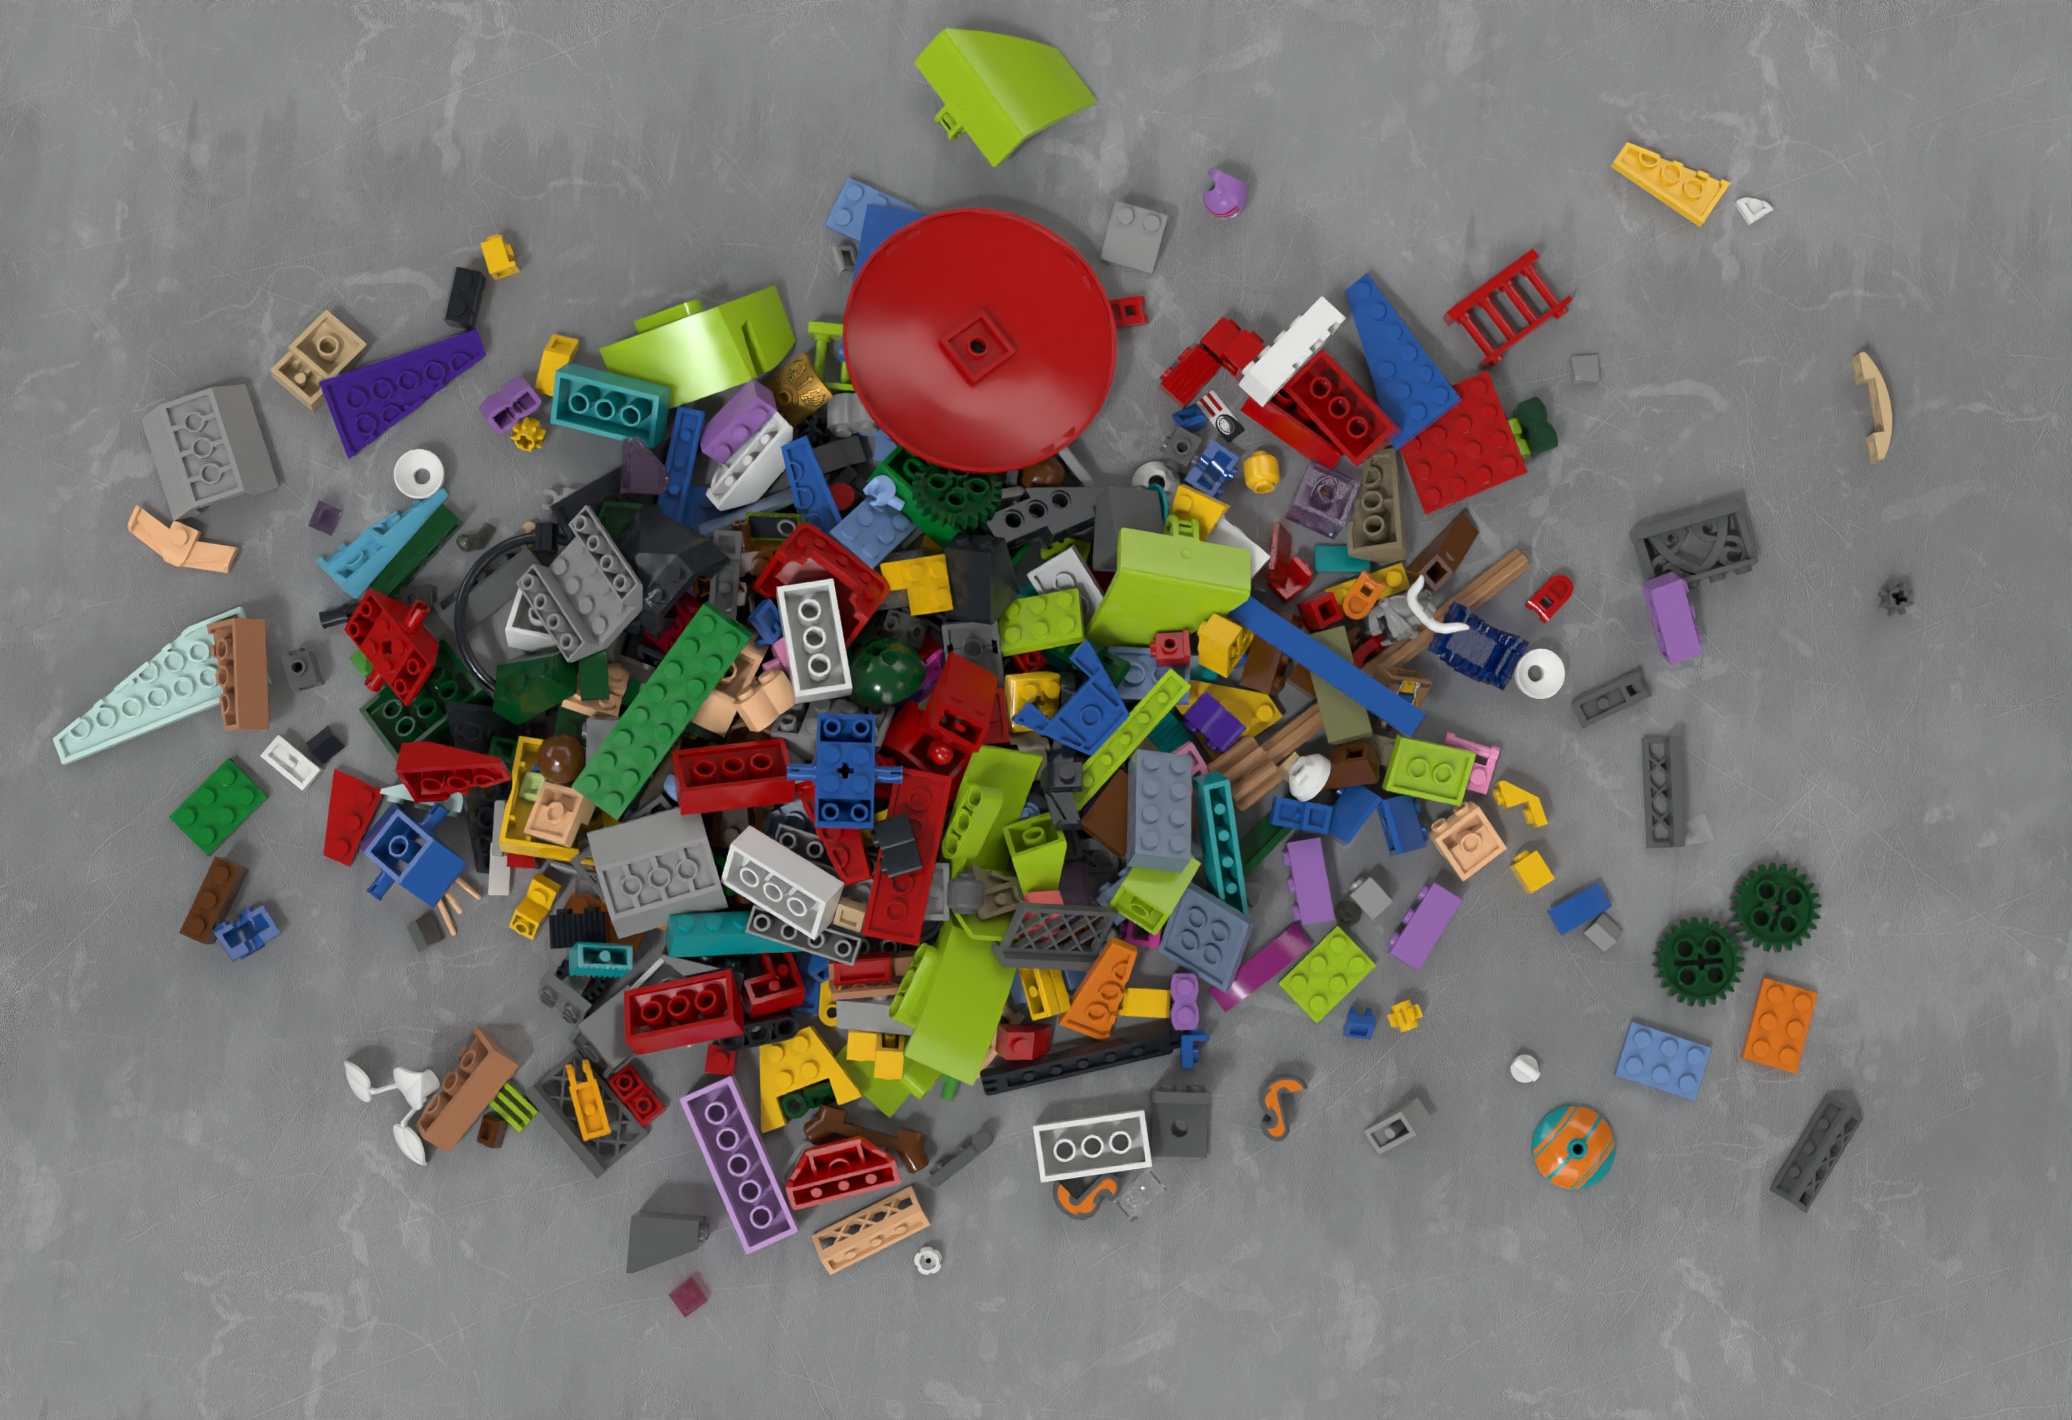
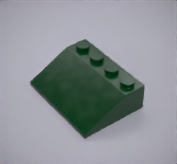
M444 639L438 642L439 648L433 670L410 706H405L391 687L387 685L359 709L396 762L402 743L428 741L445 746L452 743L445 701L493 707L494 698Z

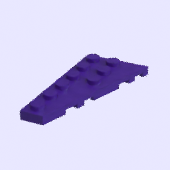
M477 328L319 381L348 459L352 458L367 444L369 445L379 435L394 426L434 393L440 391L446 384L459 374L461 375L486 355Z

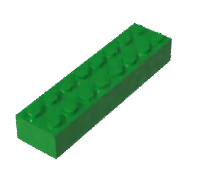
M709 601L704 603L571 787L618 820L634 801L754 634Z

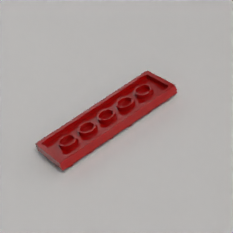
M903 768L902 784L893 783L886 819L904 813L909 815L925 870L891 880L888 874L883 875L879 858H882L883 855L881 848L879 849L862 935L919 946L953 777Z

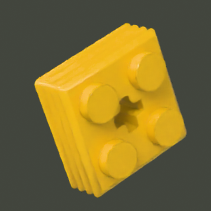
M1042 671L1005 676L1004 696L1010 732L1034 731L1014 723L1011 719L1028 700L1049 719L1059 710L1060 674Z

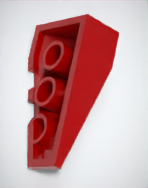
M428 741L402 743L395 768L396 773L415 803L448 800L450 794L459 792L464 795L470 792V788L476 786L486 788L509 781L512 776L501 758Z

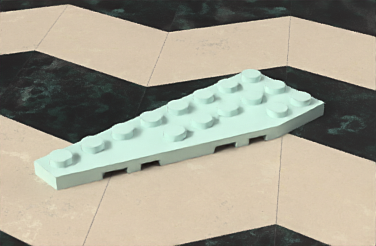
M240 606L189 626L176 640L163 647L159 654L149 662L146 661L117 685L108 696L95 703L94 707L81 718L78 717L55 736L53 741L61 763L63 765L70 764L219 705V697L223 693V689L216 683L215 673L218 671L219 666L217 658L212 657L210 647L215 645L213 634H208L207 625L232 618H247L244 608ZM267 671V682L270 685L272 682Z

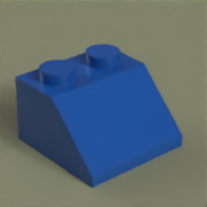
M1361 785L1341 787L1334 794L1337 799L1332 805L1328 835L1342 846L1350 843L1383 800Z
M1402 795L1381 801L1376 809L1390 857L1426 847L1424 841H1428L1425 826L1419 825L1417 815L1420 814V808L1417 799H1412L1410 795Z

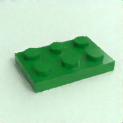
M227 758L169 818L207 856H211L269 796L232 759Z

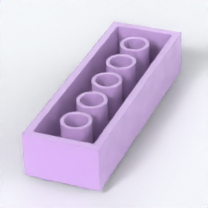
M735 1075L680 1098L679 1100L746 1255L798 1232L801 1229L794 1211H792L790 1202L780 1183L778 1174Z

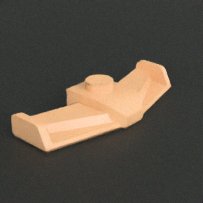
M138 505L134 508L128 522L130 533L161 555L165 562L179 568L183 566L229 573L240 549L238 547L199 542L198 540L202 532L177 521H173L169 529Z

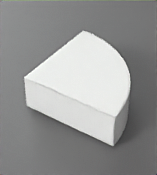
M1750 197L1739 199L1734 203L1748 225L1753 224L1773 210V207L1766 201Z

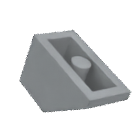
M1417 1097L1398 1107L1363 1132L1377 1153L1381 1154L1418 1135L1433 1120Z

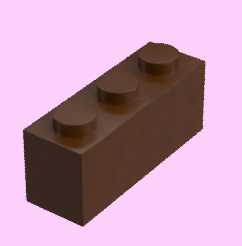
M1267 607L1302 631V618L1293 613ZM1254 634L1239 685L1250 690L1278 697L1279 692L1285 687V672L1287 665L1291 664L1292 659Z
M215 856L179 933L202 944H214L217 939L214 929L225 922L249 868L227 858Z

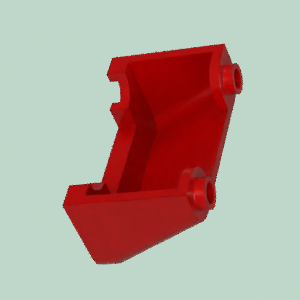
M801 523L776 551L753 586V589L768 599L777 600V587L833 579L845 649L847 651L889 594L890 586L884 577L816 526L810 523Z

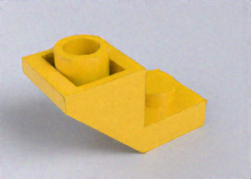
M557 334L552 335L543 351L535 392L553 396L556 370L568 362H572L579 350L578 339Z
M1504 780L1494 783L1496 789L1492 790L1497 805H1502L1503 809H1507L1524 803L1525 808L1522 809L1527 824H1531L1532 828L1548 824L1539 797Z
M537 873L531 881L526 897L515 909L509 927L533 941L553 908L561 885Z
M1124 987V995L1122 1001L1119 1002L1116 1011L1117 1015L1169 1018L1170 990L1149 987Z

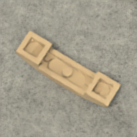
M1861 352L1852 358L1856 385L1867 383L1876 433L1866 437L1870 463L1876 464L1885 458L1892 433L1891 402L1886 384L1877 366L1865 352Z

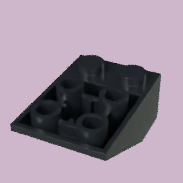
M665 945L661 954V958L685 978L731 969L739 995L742 992L743 981L747 979L752 954L669 958L667 945Z

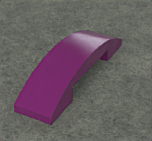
M1295 923L1238 968L1233 985L1229 991L1223 992L1215 986L1208 991L1224 1012H1227L1283 970L1313 944Z

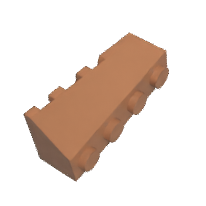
M232 618L208 624V634H213L215 645L210 647L212 657L217 658L219 666L218 671L215 673L216 683L223 689L219 701L225 732L269 730L271 715L268 710L270 689L267 682L268 657L266 655L267 630L265 628V619Z
M478 1026L475 1027L471 1034L475 1038L469 1048L463 1047L458 1057L461 1058V1061L455 1071L452 1073L448 1071L443 1079L442 1092L440 1095L434 1094L415 1125L423 1139L447 1153L461 1141L463 1134L478 1120L480 1113L489 1102L495 1099L498 1091L514 1075L515 1070L519 1066L505 1048Z

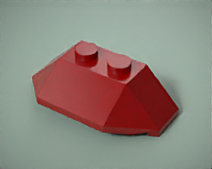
M859 1135L805 1149L785 1188L792 1211L902 1183L895 1157Z

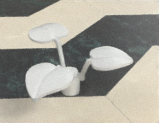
M347 1060L344 1061L348 1083L354 1094L362 1101L370 1102L372 1095L398 1088L403 1093L412 1109L402 1119L401 1125L397 1123L393 1126L394 1137L399 1148L408 1158L418 1164L427 1165L422 1142L418 1135L408 1127V1121L417 1110L423 1107V1103L427 1101L426 1096L440 1088L436 1075L431 1070H426L422 1073L413 1072L403 1067H396L393 1070L394 1084L374 1088L371 1086L369 1077L362 1069Z

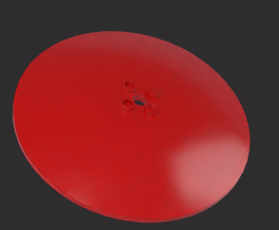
M960 208L942 211L911 222L896 231L871 254L861 268L851 288L843 318V354L847 372L861 404L872 420L893 441L910 453L935 465L961 472L990 474L1016 471L1036 465L1064 450L1085 431L1101 409L1108 395L1117 361V334L1112 308L1102 284L1086 260L1068 242L1047 227L1017 214L995 209ZM976 341L984 345L985 351L980 354L974 353L970 348V344Z

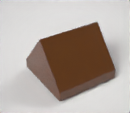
M484 1115L477 1136V1142L489 1148H501L508 1122L500 1118Z

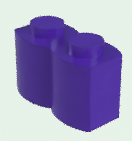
M1206 691L1202 693L1182 716L1186 720L1183 725L1194 735L1198 732L1206 738L1203 743L1215 754L1218 751L1225 753L1247 729Z

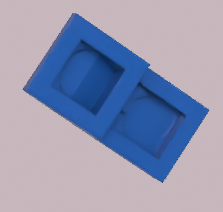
M1273 797L1269 824L1328 834L1333 807Z
M1599 882L1573 897L1564 900L1547 912L1560 935H1563L1609 909L1612 905Z

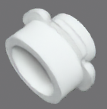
M924 1247L920 1250V1253L916 1254L914 1262L918 1266L920 1273L928 1275L929 1273L939 1271L942 1256L938 1250H933L932 1247ZM927 1258L931 1259L930 1263H926Z

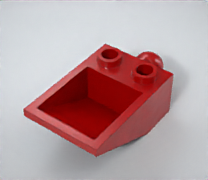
M954 652L949 653L917 729L941 741L931 749V758L939 765L948 764L952 760L954 755L952 748L962 753H979L990 727L998 682L996 675Z

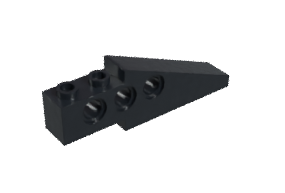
M1134 486V487H1122V488H1124V489H1134V488H1138L1139 486ZM1108 487L1026 488L1020 500L1011 502L1003 510H995V516H988L986 524L981 522L978 532L980 535L1005 538L1008 551L1038 538H1041L1045 546H1049L1095 526L1096 499ZM1053 503L1060 505L1062 508L1056 507ZM1030 513L1036 514L1039 518L1031 516ZM1006 523L1013 524L1015 528L1008 526Z

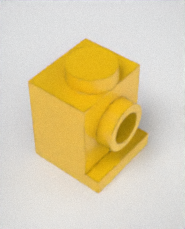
M501 234L492 235L486 239V242L480 243L489 273L494 280L520 273L519 266L515 261H511L516 259L510 243H505Z

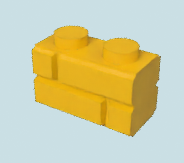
M1018 968L1032 1021L1071 1010L1069 994L1064 985L1062 970Z

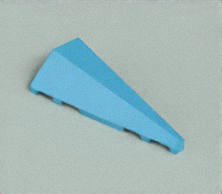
M441 487L435 495L423 501L420 499L413 500V507L400 514L395 511L360 532L361 536L347 546L345 543L337 546L338 552L327 559L321 556L315 561L343 591L357 599L444 502L448 494Z

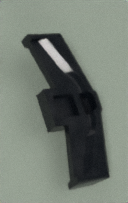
M1055 739L1046 767L1041 772L1040 786L1044 791L1054 831L1082 830L1072 792H1083L1082 762H1074L1078 750L1064 745Z

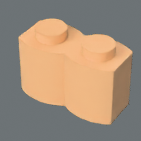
M769 669L763 672L758 677L759 681L754 687L748 686L742 689L737 694L738 698L732 703L750 731L759 732L774 722L780 714L795 704L792 684L783 671Z

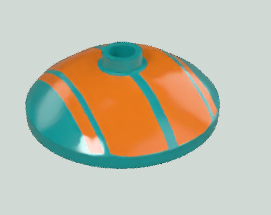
M1569 1105L1554 1109L1541 1119L1533 1133L1531 1151L1534 1163L1545 1179L1564 1189L1579 1190L1595 1185L1606 1176L1614 1162L1616 1146L1611 1128L1599 1114L1585 1107ZM1575 1144H1580L1582 1147L1579 1154L1573 1152Z

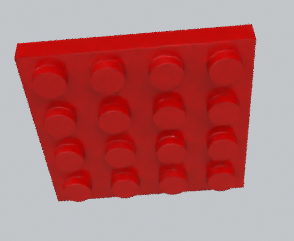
M1489 371L1482 372L1452 385L1463 401L1400 449L1425 515L1529 473Z

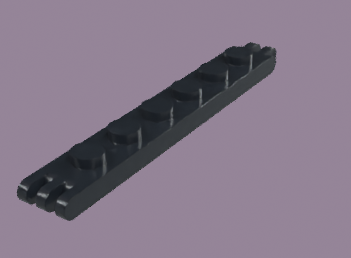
M1165 1027L1047 1054L1033 1060H1021L983 1069L980 1071V1077L984 1093L987 1096L1168 1055L1173 1053L1174 1049L1182 1047V1031L1170 1030Z

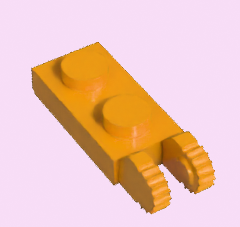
M589 1059L582 1060L583 1071L588 1081L580 1084L576 1082V1074L572 1064L565 1065L571 1085L569 1089L584 1141L611 1134L597 1080L593 1077Z

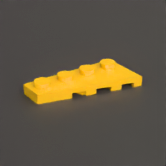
M1629 142L1625 144L1610 166L1698 227L1704 223L1730 185L1728 181L1723 179L1718 181L1709 177L1708 173L1700 170L1695 172L1683 167L1684 164L1675 160L1673 162L1660 158L1659 154Z
M1181 484L1178 486L1169 515H1175L1181 520H1198L1199 541L1205 542L1208 536L1214 532L1218 526V521L1227 512L1230 505L1185 484Z

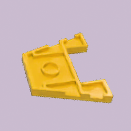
M813 1026L799 1030L792 1039L759 1046L762 1133L788 1125L785 1113L782 1110L780 1096L829 1078L838 1105L864 1097L861 1089L854 1084L849 1073L835 1059L833 1052Z

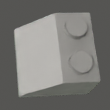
M1116 201L1100 260L1152 275L1167 225L1168 215Z

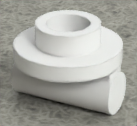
M1529 1055L1515 1057L1510 1066L1512 1076L1519 1082H1535L1541 1074L1537 1061Z

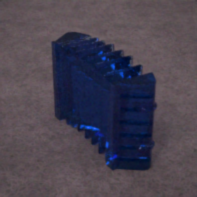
M1453 601L1449 606L1448 612L1445 613L1442 623L1459 622L1467 624L1470 628L1448 634L1435 633L1434 639L1429 643L1428 651L1439 656V660L1446 662V665L1454 668V671L1477 682L1490 684L1504 691L1509 680L1512 679L1517 663L1530 642L1517 635L1498 630L1484 623V620L1480 619L1478 615L1473 614L1471 609Z

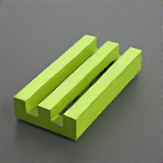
M506 1081L503 1087L531 1113L527 1116L500 1090L497 1093V1097L519 1116L523 1122L520 1124L495 1099L488 1104L520 1133L536 1117L539 1110Z

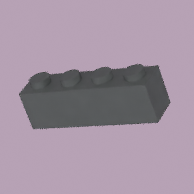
M527 544L501 554L478 576L469 593L466 605L465 626L467 633L471 632L483 619L495 614L498 608L507 601L516 597L519 588L516 582L532 564L543 566ZM462 582L433 604L439 616L454 633L455 603Z

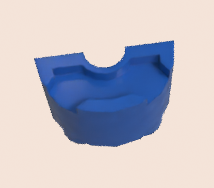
M1212 440L1183 483L1219 500L1225 491L1221 486L1225 480L1230 483L1239 470L1235 465L1240 457Z
M263 906L257 909L250 907L238 915L239 921L231 924L228 920L214 929L216 938L232 962H235L238 958L242 960L265 947L264 943L277 938L281 933Z

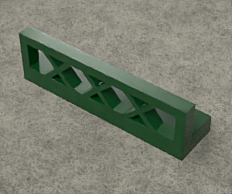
M442 504L369 586L373 590L395 600L465 523Z
M1289 792L1284 797L1286 799L1299 801L1291 794V792ZM1314 796L1312 799L1304 802L1318 804L1320 801ZM1271 811L1239 843L1244 879L1293 830L1292 828L1270 825Z

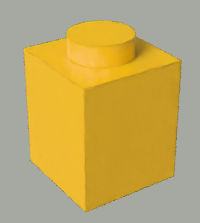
M1526 849L1513 857L1515 863L1509 866L1527 894L1535 892L1555 879L1537 850L1529 853Z

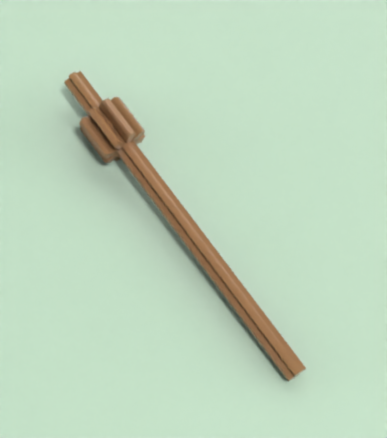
M1517 548L1513 549L1437 608L1433 618L1445 624L1460 623L1530 568L1527 558ZM1421 622L1417 627L1419 635L1415 639L1411 640L1408 637L1388 646L1362 666L1360 670L1373 678L1377 665L1402 668L1442 637L1444 633H1437ZM1318 701L1260 746L1250 735L1243 736L1230 746L1225 753H1221L1206 765L1209 773L1218 771L1229 779L1233 808L1236 812L1243 813L1281 784L1283 777L1278 771L1276 764L1324 728ZM1194 797L1191 799V830L1198 826Z

